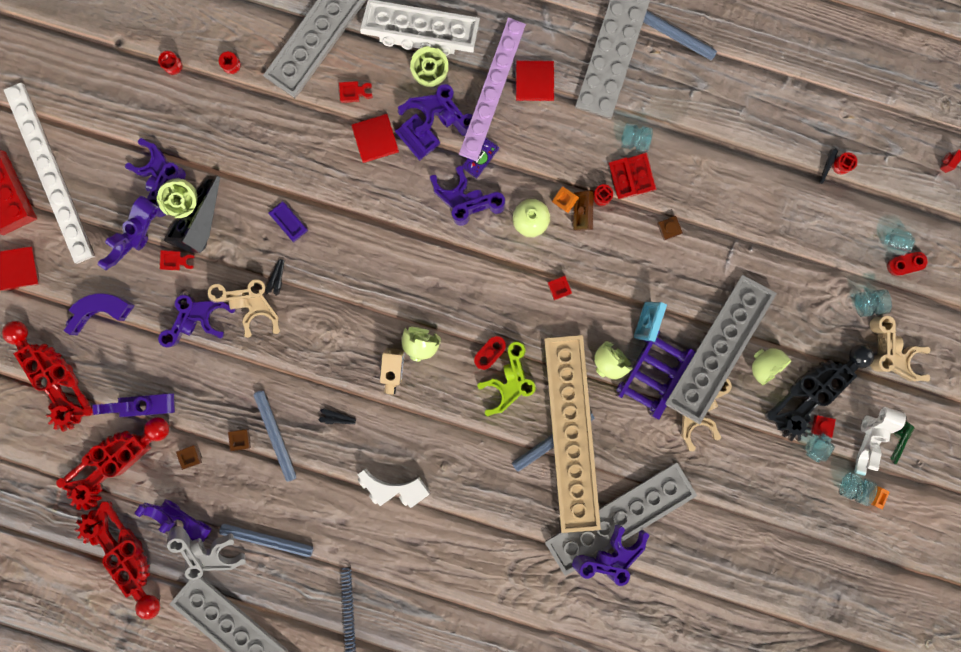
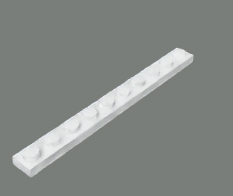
M18 83L4 89L74 263L78 264L95 257L25 85Z

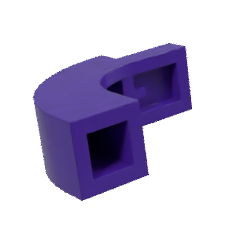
M88 295L78 300L68 310L74 316L68 319L64 331L69 335L78 336L90 317L99 312H105L118 321H125L135 305L114 295Z

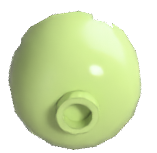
M430 46L418 49L413 54L410 64L413 78L419 84L426 87L439 85L445 80L448 73L446 55L440 49L430 48Z
M170 179L160 187L157 203L166 215L170 214L175 216L174 218L187 217L197 205V192L193 185L184 179Z
M527 199L515 207L512 222L515 229L523 236L536 237L547 229L550 223V213L543 202L537 199Z
M409 327L407 330L405 328L401 341L402 348L410 356V359L414 361L429 359L437 352L441 338L436 333H434V336L427 334L429 333L427 329Z
M605 341L598 348L594 356L595 365L597 366L596 371L601 377L606 376L610 379L622 378L633 369L629 367L631 363L620 349L614 350L611 348L614 344Z
M770 348L764 351L761 349L754 355L755 361L752 363V373L759 383L765 385L778 372L783 371L790 364L791 359L782 350Z

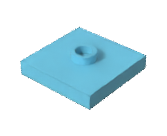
M662 302L644 303L634 338L655 342L667 304Z

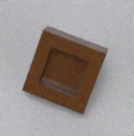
M676 216L657 223L664 241L683 234Z
M249 429L228 432L230 451L251 448Z
M197 445L176 451L182 470L202 463Z

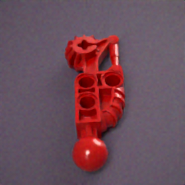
M20 321L8 322L2 329L3 339L11 345H16L18 351L13 354L32 386L38 391H45L52 401L48 406L51 413L46 414V417H51L48 424H54L53 429H61L64 432L67 429H74V424H80L82 417L92 416L93 407L79 389V381L73 372V368L67 364L65 359H61L62 355L56 353L53 347H48L45 343L42 345H30L26 340L28 336L27 327ZM34 361L37 362V369L35 371L32 369ZM61 367L64 369V375L62 377H60L58 373ZM44 377L47 379V385L45 387L42 385V379ZM61 385L72 387L81 406L67 399Z
M153 417L145 424L142 435L137 436L130 434L128 431H123L122 433H115L114 436H108L106 440L93 446L83 456L82 462L76 468H73L63 478L56 481L57 487L67 491V498L72 499L70 505H76L78 510H90L91 507L97 506V501L102 499L98 495V493L102 492L100 484L108 477L120 476L151 449L149 444L152 441L157 442L165 439L169 433L168 422L163 418ZM100 449H102L104 452L102 458L99 455ZM127 450H128V451L130 452V454H131V457H130L129 460L126 458V451H127ZM112 464L116 466L115 473L111 469ZM85 466L97 467L86 479L70 482Z
M102 502L98 510H91L88 515L82 514V520H77L76 523L80 526L74 530L76 532L80 531L77 538H83L84 544L89 541L93 546L100 544L105 552L103 557L104 567L126 598L131 595L136 601V615L145 620L155 618L160 611L159 599L153 595H147L142 589L147 585V577L151 575V572H149V567L151 566L147 563V555L144 556L142 543L136 538L131 529L124 527L119 516L112 508V502ZM108 516L120 530L118 543L109 532ZM129 543L134 546L133 552H130L127 548ZM112 555H115L117 557V564H114L112 562ZM123 571L129 574L128 580L123 578Z

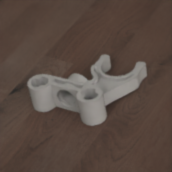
M175 526L168 531L167 548L173 553L181 552L185 558V576L189 580L201 578L203 571L232 570L246 563L244 553L233 558H225L219 554L222 548L234 544V535L231 533L215 539L211 544V548L205 549L202 540L198 538L192 541L183 527Z

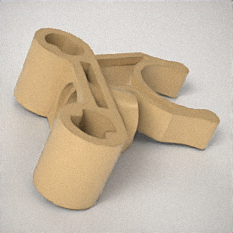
M252 280L245 290L226 292L225 288L220 284H214L209 288L207 295L210 301L215 303L229 301L230 309H249V312L242 320L245 338L252 336L249 325L251 320L258 315H264L271 320L273 334L280 332L278 316L262 296L265 292V285L262 281ZM254 284H258L261 288L258 294L251 291ZM217 288L219 292H222V297L217 299L215 295H211V291Z
M891 316L874 317L870 321V329L878 334V355H874V361L870 365L871 369L876 372L893 371L908 381H930V375H917L912 371L910 365L913 355L916 353L928 354L930 353V348L909 346L901 352L903 349V339L901 336H896L895 320Z
M726 379L722 390L719 391L716 398L730 392L732 385L729 379ZM714 400L708 411L718 407L716 400ZM683 415L681 437L687 446V450L694 451L696 447L691 442L690 436L692 430L699 426V424ZM704 417L700 425H705L710 429L714 440H720L721 435L717 430L716 423Z

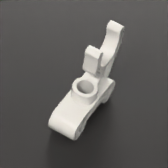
M883 407L878 418L864 417L861 431L866 434L856 458L854 473L865 476L867 468L874 471L879 470L882 455L880 443L889 442L890 434L903 428L906 421L905 413Z

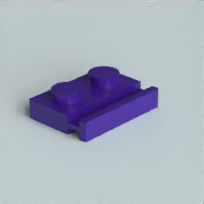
M415 114L402 124L398 130L396 129L395 133L415 157L421 161L423 157L440 145V141L430 130L423 132L419 137L415 135V128L424 124L418 115Z

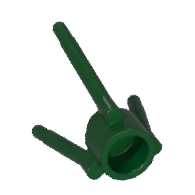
M906 421L903 428L894 433L900 439L890 457L891 460H894V464L898 463L907 441L915 429L913 425Z

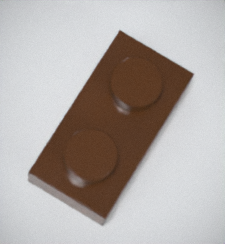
M575 192L574 194L579 199L574 204L573 230H593L594 192Z

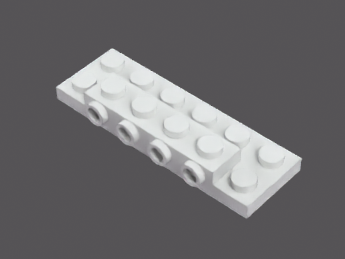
M368 0L360 30L361 34L380 37V42H383L386 46L396 44L401 45L407 50L412 49V47L423 48L430 46V48L440 49L448 56L449 54H454L455 50L474 52L480 18Z

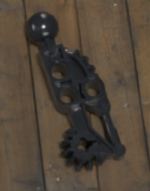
M864 344L854 346L849 353V361L846 364L834 363L832 360H828L826 363L822 361L818 366H813L811 371L808 370L789 388L788 394L765 413V418L776 422L777 430H784L781 435L782 437L788 436L789 441H793L794 438L797 441H801V435L803 437L808 436L805 430L811 431V427L807 426L812 421L809 414L817 406H828L857 377L854 372L858 368H867L873 363L874 352L872 348ZM834 378L838 381V387L836 389H834L831 385V382ZM805 379H809L811 382V386L808 389L803 385ZM821 392L825 395V400L822 403L818 400V395ZM793 396L806 397L794 410L778 414ZM792 421L797 422V423L795 424V425L797 426L796 429H795V428H792V427H793Z

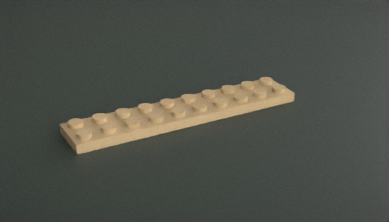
M583 335L545 338L561 533L601 530Z

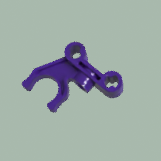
M447 84L440 85L437 88L436 95L409 98L404 104L398 106L399 115H403L410 108H417L426 116L425 123L415 128V135L418 137L423 132L431 129L434 116H438L445 127L453 124L460 134L466 136L473 116L472 114L463 115L452 102L454 92L452 87ZM441 94H445L448 97L444 98L441 96Z
M140 138L138 144L149 148L151 152L150 161L146 166L140 168L128 162L125 168L141 177L152 175L147 180L145 186L146 190L150 192L147 199L158 206L157 195L162 184L174 178L185 180L186 173L178 165L169 163L157 145ZM159 208L156 217H164L166 214Z
M462 166L456 168L460 182L453 190L442 189L438 185L437 176H430L434 193L452 209L453 221L459 226L466 225L471 214L488 208L491 212L499 214L505 209V197L499 192L483 196L481 190H475L468 194H463L466 191L468 181L463 173ZM497 200L498 203H502L501 205L496 206V204L493 203V201ZM463 212V218H457L458 213Z
M143 196L137 198L132 206L128 220L123 223V234L116 233L106 239L105 243L113 249L107 257L99 260L97 265L104 270H108L115 266L132 248L138 251L141 250L148 241L146 233L151 220L159 212V206Z
M180 295L175 300V307L180 311L171 330H165L159 334L158 341L163 347L176 346L182 334L188 336L192 334L197 321L201 322V326L206 333L223 338L225 333L217 331L211 326L210 315L218 308H224L230 313H235L236 309H230L229 305L225 302H195L191 296ZM188 299L187 303L189 304V307L186 309H184V305L181 304L182 300ZM171 334L173 337V341L167 343L165 341V336Z
M174 394L118 398V403L92 405L93 415L119 413V417L175 413ZM142 401L146 402L145 410H142L140 407Z
M167 499L164 500L161 506L149 503L140 504L134 513L138 517L146 515L159 522L161 526L158 530L162 533L170 531L172 527L177 526V520H181L183 528L192 541L200 538L204 542L212 530L210 526L202 521L195 520L180 510L176 503Z
M616 524L610 539L611 546L614 549L612 554L599 550L596 558L578 555L574 558L572 566L585 579L593 577L598 572L607 574L616 585L624 586L630 580V573L627 569L645 550L649 534L644 530H640L636 543L630 547H623L621 538L625 528Z

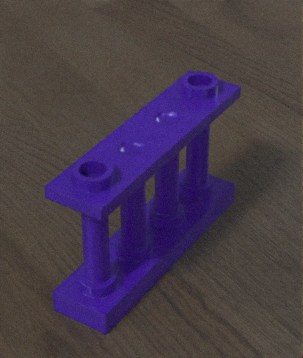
M656 337L655 342L645 341L647 343L634 363L633 369L629 372L625 381H621L617 386L616 391L618 393L616 396L622 398L624 394L647 406L651 411L649 415L659 420L667 407L665 404L696 352L692 349L680 351ZM654 344L677 357L678 361H680L677 367L671 368L650 356L648 352ZM645 361L668 374L670 378L668 383L662 385L638 371L642 362ZM635 377L659 391L660 397L658 400L652 401L629 388L633 378Z

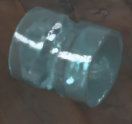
M626 123L621 147L632 149L635 146L638 151L648 152L653 128L642 126L638 129L637 125Z
M883 289L875 290L872 293L870 291L857 293L855 296L856 311L860 317L873 316L874 313L876 315L890 313L892 302L889 292Z
M850 472L844 476L839 488L841 496L850 500L855 499L857 503L869 506L873 502L877 493V484L867 479L862 480L860 476Z

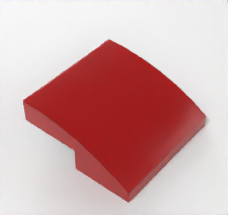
M516 60V101H554V61Z
M388 114L351 125L363 163L399 152Z
M647 153L609 162L618 199L657 190Z
M32 247L0 252V291L39 285Z

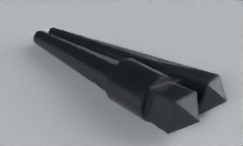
M837 148L830 150L828 153L820 184L824 183L832 164L836 160Z
M278 260L265 289L267 294L271 293L272 290L275 296L280 294L285 260Z
M324 408L320 410L322 414L326 415V417L318 419L320 423L356 424V418Z

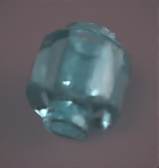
M897 228L893 229L891 234L887 233L884 244L887 245V251L899 255H906L907 252L911 253L915 242L912 232Z
M824 433L821 435L813 434L805 445L806 455L818 463L820 461H827L835 449V446L831 443L832 438Z

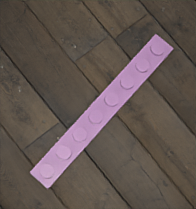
M508 17L459 152L461 156L474 161L478 160L526 25L522 22Z

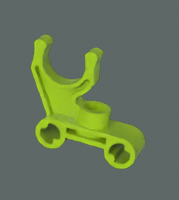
M513 342L508 347L511 363L503 365L507 379L506 384L497 379L477 384L480 390L487 386L496 387L502 395L501 404L497 408L485 410L487 417L504 412L520 395L527 397L533 395L536 391V383L532 379L525 378L520 358L526 354V347L521 342ZM515 345H519L522 348L519 356L514 355L512 352L515 349ZM525 382L528 385H532L533 389L530 393L522 388Z

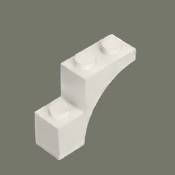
M367 469L358 474V482L364 489L367 488L371 493L369 494L370 499L374 504L378 503L379 506L400 493L401 496L399 498L405 506L408 505L412 508L430 494L429 489L420 477L407 483L390 484L375 478Z

